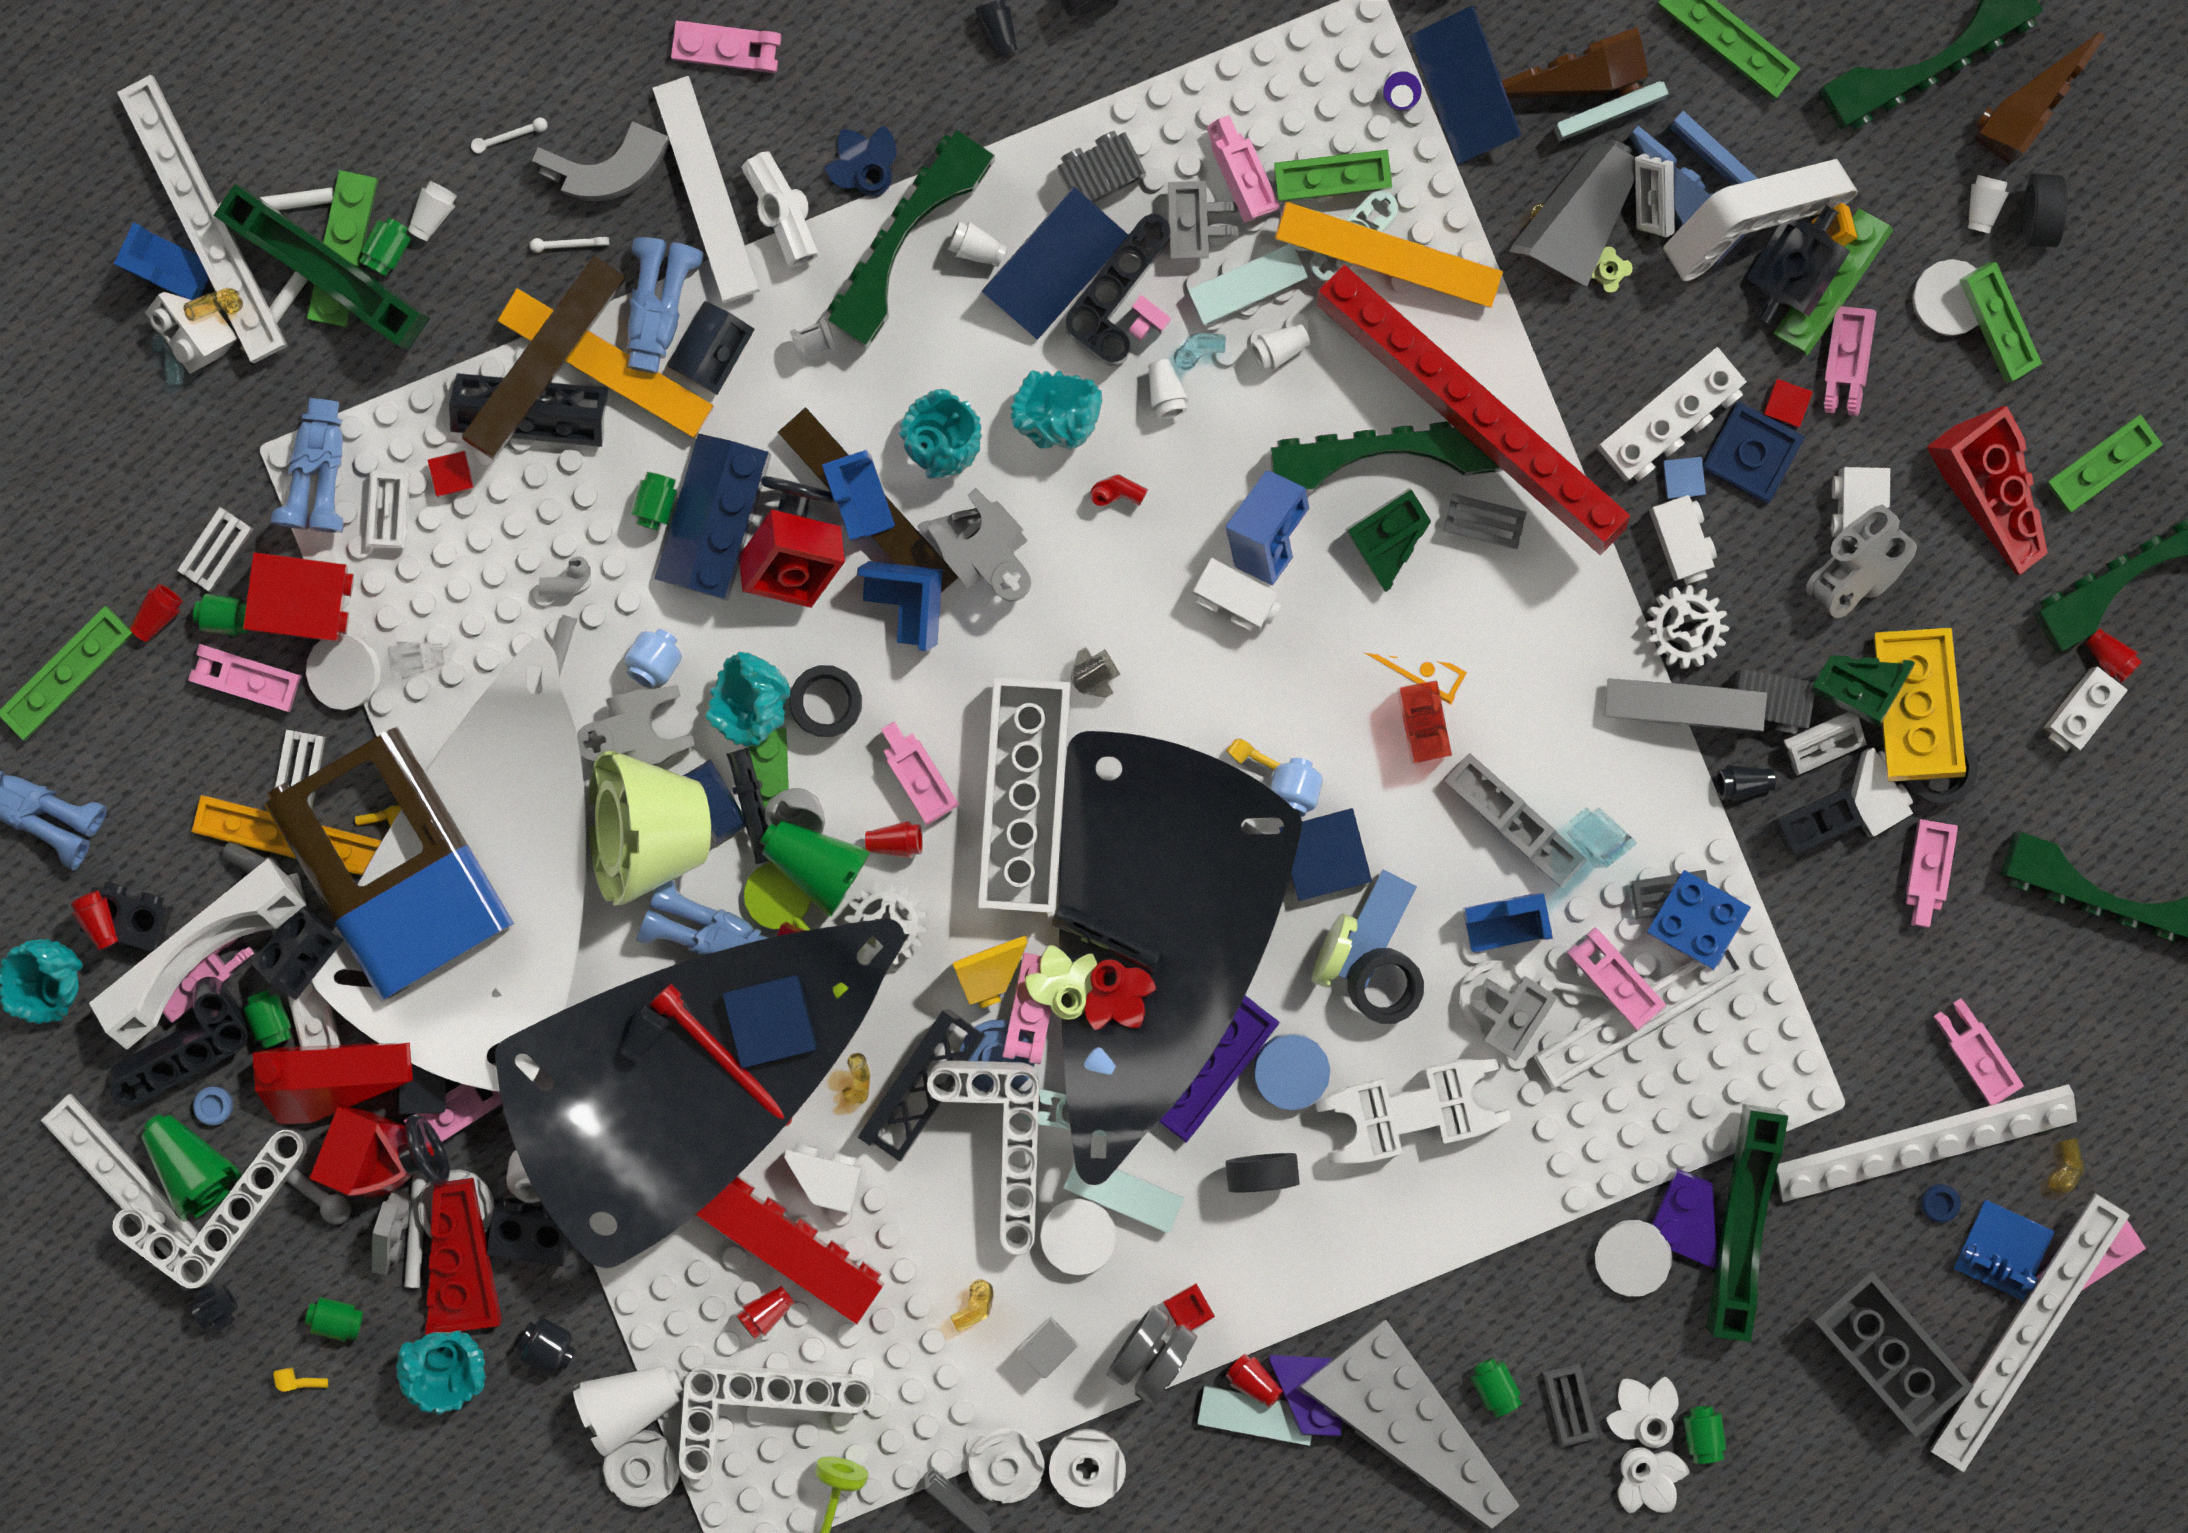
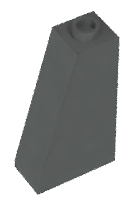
M1611 140L1609 145L1593 143L1513 243L1509 252L1568 284L1587 287L1635 180V157L1630 155L1632 149L1614 140Z

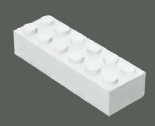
M994 677L978 908L1056 912L1071 682Z

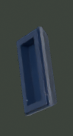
M711 759L683 775L700 782L705 791L710 811L711 836L716 844L746 827L741 809Z

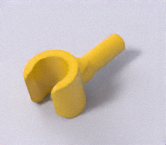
M1240 738L1235 739L1226 749V752L1239 764H1242L1248 756L1272 770H1275L1281 764L1263 755L1250 743Z
M400 805L378 813L355 816L356 825L382 822L387 819L391 827L402 809Z
M293 1367L277 1370L273 1373L275 1386L282 1392L303 1387L328 1388V1378L295 1379Z

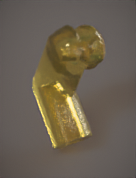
M226 287L184 303L183 310L185 316L190 321L223 309L227 314L233 315L242 309L243 300L239 297V292L236 289Z
M854 1053L847 1060L854 1085H847L842 1089L846 1105L853 1106L856 1103L862 1105L869 1096L871 1072L867 1060L862 1053Z
M2078 1138L2059 1141L2064 1164L2059 1172L2050 1174L2048 1178L2049 1188L2055 1193L2062 1191L2069 1193L2074 1190L2084 1172V1163Z
M983 1279L975 1280L969 1286L970 1294L967 1307L950 1315L958 1332L986 1319L990 1315L994 1291L992 1285Z

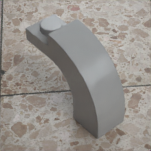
M632 121L620 149L610 159L595 165L577 164L539 147L532 162L540 168L538 174L549 180L559 183L561 177L565 178L561 189L564 195L585 201H605L624 196L645 183L662 162L670 140L668 136Z

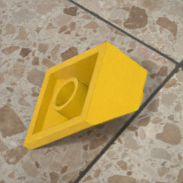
M1026 935L953 962L954 969L969 1005L978 1003L979 1008L982 1009L1001 1002L999 994L1006 992L1029 942Z

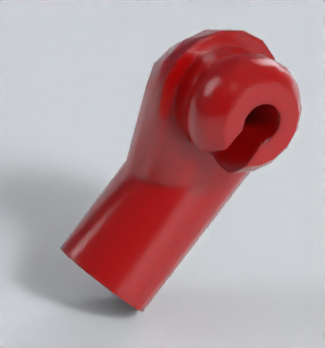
M1116 474L1096 482L1091 488L1090 498L1093 504L1099 507H1104L1120 498H1125L1140 506L1149 489L1122 475Z

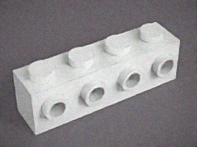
M1716 347L1596 448L1625 482L1632 477L1639 482L1656 468L1652 464V460L1662 452L1668 458L1684 444L1680 437L1692 428L1698 433L1714 419L1710 412L1718 405L1722 404L1726 409L1743 395L1739 388L1746 383V380L1721 350Z

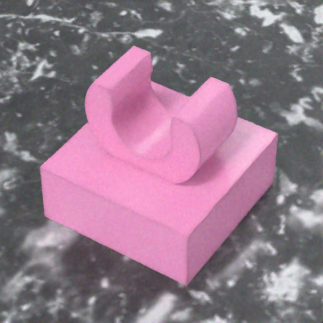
M1140 295L1131 309L1139 317L1130 327L1129 333L1139 341L1146 336L1152 327L1162 334L1171 323V318L1144 296Z

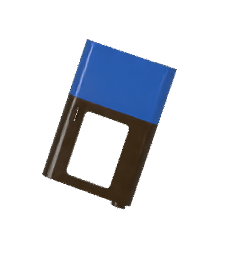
M398 727L382 733L290 787L286 782L267 793L270 800L264 805L381 1002L401 993L412 986L415 981L515 924ZM371 761L378 768L419 837L423 850L420 854L367 885L359 886L353 880L311 809L308 797L311 793L359 765Z

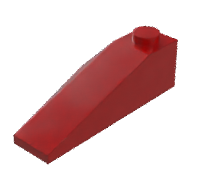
M2007 406L1998 407L1954 425L1927 446L1945 481L2016 575H2021L2048 554L2040 513L2038 509L2034 508L2030 486L2034 485L2032 473L2027 472L2023 454V451L2027 450L2025 439Z
M410 1042L275 1047L252 1053L255 1091L278 1124L313 1123L334 1114L337 1107H352L364 1100L413 1081Z

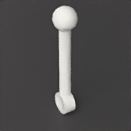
M540 117L536 118L533 124L486 140L476 138L472 141L471 148L475 153L482 154L489 146L533 131L544 132L548 126L547 121Z
M609 237L543 241L540 238H535L530 242V249L534 253H540L543 249L609 246Z
M1544 976L1540 981V986L1548 991L1558 989L1605 998L1610 1003L1599 989L1557 982L1550 976Z

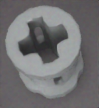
M826 317L820 319L819 324L803 330H790L801 362L806 361L807 356L826 349L831 351L837 350Z

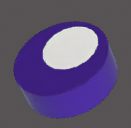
M1405 71L1392 74L1386 80L1383 87V97L1386 104L1396 111H1407L1415 107L1422 93L1418 78Z

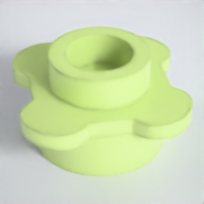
M1605 247L1591 279H1596L1598 283L1603 285V289L1606 292H1615L1619 288V282L1622 278L1632 273V264L1618 257L1613 247ZM1611 266L1613 272L1608 273L1606 267Z

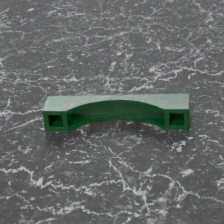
M1980 0L1976 12L1965 31L1952 45L1938 55L1921 63L1898 69L1855 67L1823 85L1818 93L1840 131L1848 126H1851L1852 130L1855 131L1872 121L1873 118L1870 113L1882 106L1888 112L1906 101L1903 94L1916 87L1918 92L1921 93L1938 83L1939 80L1936 75L1949 68L1950 72L1954 74L1972 63L1969 58L1972 54L1982 50L1984 55H1987L2005 44L2002 39L2003 36L2012 31H2015L2017 36L2032 29L2038 25L2035 18L2044 10L2038 0Z
M957 129L952 137L946 134L941 139L934 151V154L938 157L929 169L924 166L918 173L912 184L916 187V190L910 199L907 200L903 197L891 214L895 221L887 232L883 229L879 231L870 245V249L874 252L866 264L859 261L848 278L853 283L845 295L839 292L827 309V312L831 314L828 318L829 323L867 349L889 318L887 300L889 279L895 258L907 236L923 218L937 207L956 197L974 192L995 162L994 154Z
M234 183L213 214V216L314 283L397 346L410 349L431 319L242 186Z
M1448 421L1429 424V430L1414 432V426L1411 425L1391 428V434L1376 436V430L1353 432V438L1338 440V434H1325L1315 436V443L1300 444V438L1282 439L1277 441L1278 447H1271L1269 451L1272 472L1305 487L1306 493H1313L1328 477L1343 467L1364 458L1383 454H1409L1429 458L1452 468L1463 476L1503 471L1455 427H1452Z
M2188 517L2173 525L2172 529L2175 533L2162 540L2158 534L2138 545L2142 552L2128 558L2126 553L2109 561L2105 564L2108 571L2098 577H2095L2093 572L2074 581L2072 584L2075 590L2062 596L2060 591H2057L2039 601L2042 608L2033 614L2055 653L2064 651L2096 633L2102 616L2115 595L2135 576L2162 561L2177 557H2188Z
M2014 832L2000 872L2001 876L2010 878L2008 886L2030 892L2031 886L2045 890L2044 898L2066 905L2067 899L2082 903L2080 910L2102 917L2103 912L2106 911L2117 915L2116 923L2138 929L2141 923L2154 928L2152 935L2172 942H2174L2176 936L2188 940V896L2161 903H2139L2119 898L2101 890L2084 878L2067 860L2058 844L2023 832Z
M1743 1104L1706 1325V1329L1713 1337L1751 1342L1757 1310L1759 1263L1764 1224L1772 1185L1783 1153L1788 1115L1781 1109Z

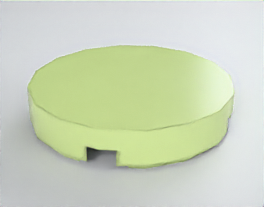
M1344 913L1338 916L1329 930L1316 959L1312 972L1313 983L1327 988L1331 983L1329 980L1333 981L1334 978H1337L1351 950L1352 940L1347 937L1350 930L1353 932L1357 931V919Z

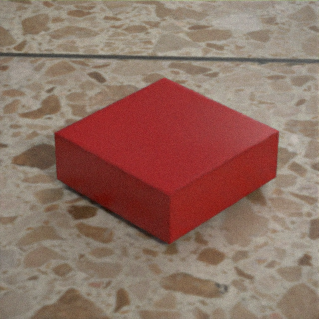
M1776 379L1763 414L1776 421L1800 428L1813 391Z
M466 451L427 459L436 497L475 489Z
M1197 1283L1190 1285L1163 1301L1176 1326L1182 1324L1189 1330H1193L1215 1317Z

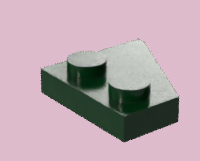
M1408 488L1345 530L1383 591L1387 592L1393 586L1395 577L1403 564L1407 563L1414 551L1415 544L1423 536L1431 520L1412 489Z
M1830 655L1813 684L1811 692L1880 727L1912 672L1915 662L1903 660L1902 663L1879 662V658L1864 657L1856 660L1849 656Z

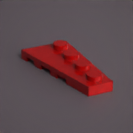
M474 1178L452 1180L443 1186H434L431 1222L432 1245L429 1258L430 1281L427 1294L428 1317L425 1336L434 1332L465 1331L500 1326L502 1317L490 1257L487 1255L488 1247Z

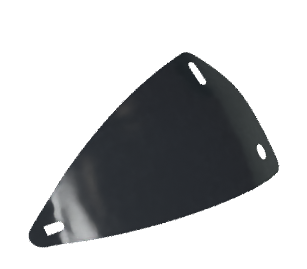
M1107 731L1080 732L1070 740L1067 746L1062 814L1059 906L1064 904L1089 917L1093 915L1098 916L1102 919V923L1131 935L1159 950H1164L1165 956L1158 971L1153 973L1149 969L1121 958L1094 944L1087 946L1081 942V938L1059 928V949L1071 959L1072 963L1087 954H1093L1097 964L1104 960H1115L1125 968L1143 969L1151 976L1156 986V990L1153 993L1142 997L1145 1006V1016L1139 1028L1126 1027L1112 1018L1101 1029L1095 1030L1090 1025L1085 1010L1077 1018L1070 1020L1061 1019L1066 1093L1075 1167L1079 1177L1089 1185L1102 1184L1112 1175L1146 1133L1183 1095L1219 1044L1252 982L1271 937L1290 880L1302 831V819L1296 809L1273 790L1240 769L1213 756L1180 744L1142 735ZM1103 757H1114L1121 763L1122 772L1116 779H1102L1096 772L1097 762ZM1252 818H1278L1283 822L1284 826L1283 830L1277 834H1246L1242 830V823L1244 820ZM1078 923V926H1080V927H1082V928H1084V929H1087V930H1089V931H1091V932H1094V933L1098 934L1099 936H1102V937H1103V934H1101V933H1099V932H1096V931H1094V930H1091V929H1089V928H1087V927H1085V926H1083V925H1081V924ZM1114 940L1115 943L1139 954V951ZM1113 973L1105 978L1106 986H1111L1116 982V975ZM1063 994L1061 998L1063 1006L1069 1008L1072 1005L1070 995ZM1102 1048L1116 1067L1111 1075L1090 1071L1084 1067L1086 1058L1094 1049ZM1097 1130H1102L1107 1135L1106 1158H1091L1092 1134Z
M878 919L794 932L697 957L639 977L588 998L500 1042L496 1049L498 1084L505 1117L517 1153L545 1209L567 1239L586 1260L601 1268H613L650 1248L705 1207L766 1148L825 1078L860 1027L877 995L885 974L903 946L904 931L897 921L893 919ZM874 936L883 948L869 964L862 965L857 959V954L865 943ZM796 974L799 975L817 1049L814 1051L745 1067L777 1103L784 1115L783 1119L774 1116L751 1097L672 1017H670L671 1021L667 1025L669 1031L642 1057L639 1063L629 1060L619 1052L624 1044L636 1009L641 1010L645 1003L650 1004L671 983L682 994L680 996L684 1001L682 1006L740 1063L723 993ZM839 983H843L849 989L837 999L833 988ZM526 1054L530 1056L552 1078L554 1087L550 1091L541 1090L516 1065L515 1058L517 1055ZM597 1212L610 1214L617 1222L616 1231L607 1236L596 1233L590 1226L591 1216Z

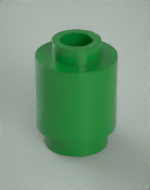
M390 217L387 218L385 223L377 220L360 251L363 255L359 262L386 277L390 269L394 270L411 240L409 236L405 235L408 227Z
M646 472L645 479L639 482L630 514L637 517L636 525L658 530L659 524H668L677 490L674 489L675 479L653 472Z
M205 594L202 601L197 600L195 603L193 622L199 624L200 632L238 636L239 633L247 634L248 631L243 629L247 603H243L241 598Z
M266 990L247 998L249 1006L242 1009L256 1042L260 1041L263 1049L292 1038L289 1028L292 1026L278 994L270 996L269 991Z
M319 1297L317 1304H309L305 1325L311 1326V1335L346 1342L347 1339L356 1341L364 1311L355 1309L353 1304Z
M1489 1358L1473 1368L1475 1374L1471 1376L1470 1380L1486 1410L1492 1411L1495 1418L1510 1413L1522 1404L1518 1397L1521 1392L1504 1361L1495 1362L1494 1358Z
M1710 1405L1690 1408V1415L1684 1416L1683 1419L1688 1454L1693 1455V1462L1705 1464L1724 1460L1723 1451L1727 1448L1722 1413L1713 1412V1406Z

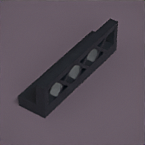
M456 373L449 402L450 432L464 433L504 378ZM551 382L540 398L555 396L558 401L548 404L538 400L511 436V438L602 447L608 388ZM463 387L480 389L483 393L477 396L462 395ZM583 399L598 401L596 408L580 407L577 402Z
M950 1009L942 1010L857 1138L869 1146H878L899 1162L903 1161L942 1103V1101L934 1099L928 1092L927 1078L929 1066L933 1061L942 1059L953 1061V1057L962 1056L959 1061H970L987 1035ZM956 1026L974 1037L966 1051L951 1053L949 1036ZM944 1045L945 1055L937 1056ZM949 1074L944 1083L936 1084V1086L940 1089H949L954 1085L955 1079ZM923 1077L924 1086L915 1088ZM925 1090L928 1103L927 1109L923 1114L909 1117L906 1100L911 1093ZM900 1109H902L903 1118L894 1119ZM919 1119L912 1130L910 1121ZM904 1122L907 1138L900 1149H897L884 1140L882 1136L890 1124Z

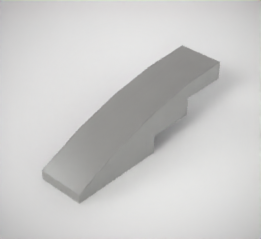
M1608 678L1604 717L1761 732L1764 730L1767 693Z
M1471 753L1444 780L1465 802L1561 889L1586 863L1587 859L1559 835L1549 823L1530 808L1520 796Z

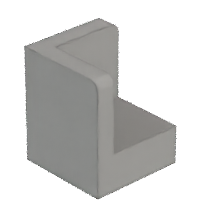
M1050 1316L1018 1348V1353L1043 1378H1047L1078 1347V1343Z

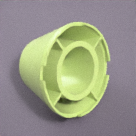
M604 751L597 756L592 768L588 791V804H595V826H588V836L595 877L605 900L615 901L613 906L624 905L704 864L710 849L711 820L707 797L700 782L615 751Z

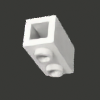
M1686 495L1649 509L1674 581L1684 578L1685 584L1688 585L1707 578L1705 570L1715 567L1712 560L1717 558V553L1711 538H1704L1700 523L1704 522V517L1698 501L1691 502L1690 496Z
M1212 557L1193 590V594L1199 596L1196 601L1197 604L1214 613H1217L1219 608L1232 614L1230 621L1247 631H1250L1252 626L1260 629L1263 622L1271 625L1281 607V604L1275 602L1279 593Z
M2099 667L2090 668L2043 727L2051 733L2048 739L2064 752H2067L2069 748L2073 751L2081 750L2128 690Z

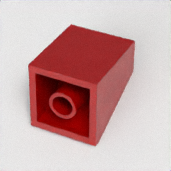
M253 552L243 629L250 632L339 642V635L347 634L349 612L343 611L344 597L352 596L354 574L348 573V565Z

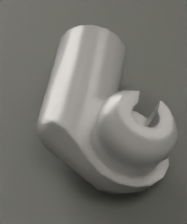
M579 556L570 559L568 562L569 566L560 577H540V596H572L577 594L588 581L591 574V568L586 559Z

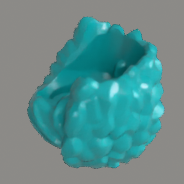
M1030 371L1028 376L1022 380L1023 384L1019 387L1018 392L1014 394V402L1010 404V409L1012 410L1010 418L1012 419L1013 428L1017 429L1021 435L1029 438L1040 449L1059 445L1071 450L1082 446L1095 430V423L1098 422L1103 401L1102 391L1098 389L1093 380L1087 378L1082 380L1078 375L1073 377L1064 376L1061 371H1057L1052 376L1048 371H1044L1042 374L1039 371Z
M936 389L916 399L909 406V411L905 413L904 419L899 426L900 431L898 432L899 436L905 441L904 449L907 455L921 468L926 469V477L928 479L949 478L952 475L961 474L967 467L972 466V462L980 452V439L982 438L980 432L981 424L979 423L980 417L971 409L969 401L961 402L957 395H951V392L946 389Z
M738 652L736 655H732L731 658H726L723 663L724 669L718 672L716 686L710 690L714 698L708 702L710 709L707 710L705 718L713 728H717L724 735L725 739L733 740L734 745L758 746L760 742L767 739L771 732L784 723L785 711L783 710V705L786 703L787 698L790 697V687L786 677L782 675L775 665H771L768 661L749 652Z
M47 938L44 940L27 941L21 944L20 947H13L7 953L6 958L1 960L0 984L2 987L0 988V996L2 997L0 1004L4 1012L9 1013L12 1017L17 1016L19 1019H24L28 1023L34 1022L35 1024L62 1020L63 1017L67 1016L68 1008L75 1001L79 990L77 971L83 968L81 960L77 958L72 949L61 945L58 941H51Z
M460 1330L430 1333L414 1343L405 1342L398 1352L396 1370L400 1390L407 1398V1401L414 1406L417 1405L422 1412L426 1411L441 1415L445 1411L459 1410L462 1408L464 1401H470L473 1395L477 1396L484 1388V1381L486 1379L483 1369L485 1365L484 1353L478 1348L477 1342L473 1341L468 1333H461Z

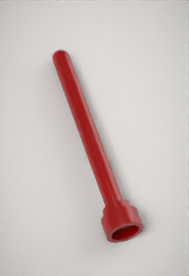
M670 983L649 1006L660 1016L664 1014L668 1018L672 1017L751 1097L774 1116L783 1119L784 1115L774 1099L745 1068H741V1064L682 1006L684 1004V1001L680 998L682 994ZM791 1118V1120L785 1125V1127H786V1126H789V1125L791 1124L792 1118Z

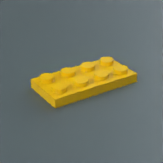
M1952 628L1875 633L1876 658H1879V662L1902 663L1903 660L1915 662L1912 672L1882 722L1887 782L1965 777L1966 766Z

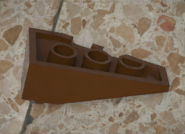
M1638 27L1590 44V48L1583 51V56L1577 57L1576 54H1565L1548 63L1547 69L1541 71L1540 67H1535L1502 80L1507 97L1610 95L1618 91L1622 97L1642 89L1640 83L1645 82L1649 74Z
M2098 32L1996 106L1994 110L1987 107L1974 124L1979 128V131L1973 139L2008 164H2012L2024 155L2053 113L2050 109L2053 110L2071 88L2070 81L2081 73L2105 38V35Z

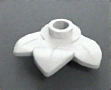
M1663 1377L1649 1390L1647 1386L1638 1381L1623 1379L1618 1389V1402L1621 1410L1615 1411L1606 1417L1611 1430L1622 1439H1639L1641 1443L1651 1448L1664 1446L1672 1438L1674 1427L1671 1418L1679 1405L1674 1385L1667 1377ZM1652 1421H1657L1661 1425V1430L1656 1435H1650L1647 1432V1426Z
M1646 1448L1629 1450L1623 1456L1621 1462V1473L1624 1477L1618 1488V1498L1621 1505L1628 1513L1635 1512L1643 1503L1656 1512H1671L1677 1500L1676 1488L1673 1483L1686 1477L1690 1472L1689 1468L1680 1457L1669 1451L1654 1454ZM1640 1463H1646V1468L1642 1472L1636 1473V1467Z

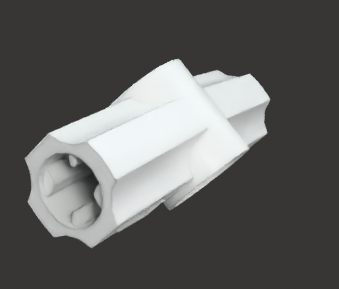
M761 152L747 159L741 168L759 199L757 205L758 216L764 225L774 228L788 266H800L818 257L819 254L805 222L808 214L806 196L798 189H790L770 152Z

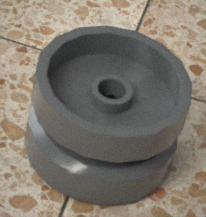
M1154 1305L1148 1309L1133 1329L1106 1372L1108 1377L1123 1386L1128 1384L1141 1369L1143 1372L1135 1384V1395L1149 1405H1152L1164 1389L1175 1379L1185 1364L1187 1355L1198 1337L1197 1334L1181 1324L1174 1327L1163 1341L1161 1338L1169 1325V1315Z

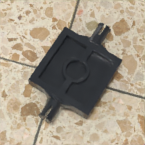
M1826 204L1814 224L1799 220L1780 224L1746 278L1759 286L1764 294L1768 296L1758 314H1756L1758 318L1770 324V321L1781 305L1794 307L1810 317L1850 253L1848 249L1835 242L1830 234L1827 233L1839 212Z

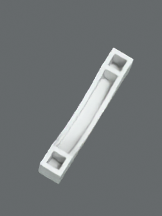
M268 858L89 1004L105 1032L125 1049H128L157 1026L161 1014L175 989L187 974L205 957L241 936L262 930L277 929L306 904L290 878Z

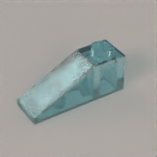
M1586 807L1569 820L1573 827L1566 833L1595 868L1609 867L1637 844L1601 808H1595L1593 811H1590Z

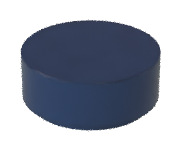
M1934 1184L1929 1186L1922 1194L1921 1208L1929 1219L1943 1223L1954 1219L1959 1213L1961 1200L1957 1191L1951 1186Z

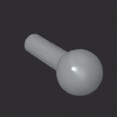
M297 1169L290 1173L286 1181L320 1207L321 1216L326 1222L338 1225L349 1218L351 1205L346 1197L339 1194L329 1195Z

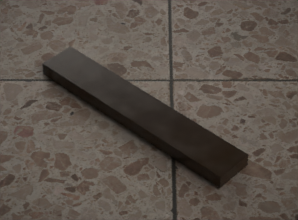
M596 256L592 257L463 433L462 439L492 460H495L625 282L626 276Z
M805 407L777 433L831 491L822 464L843 458L849 454ZM885 495L895 526L889 530L871 535V537L896 564L942 569L941 593H943L959 577Z

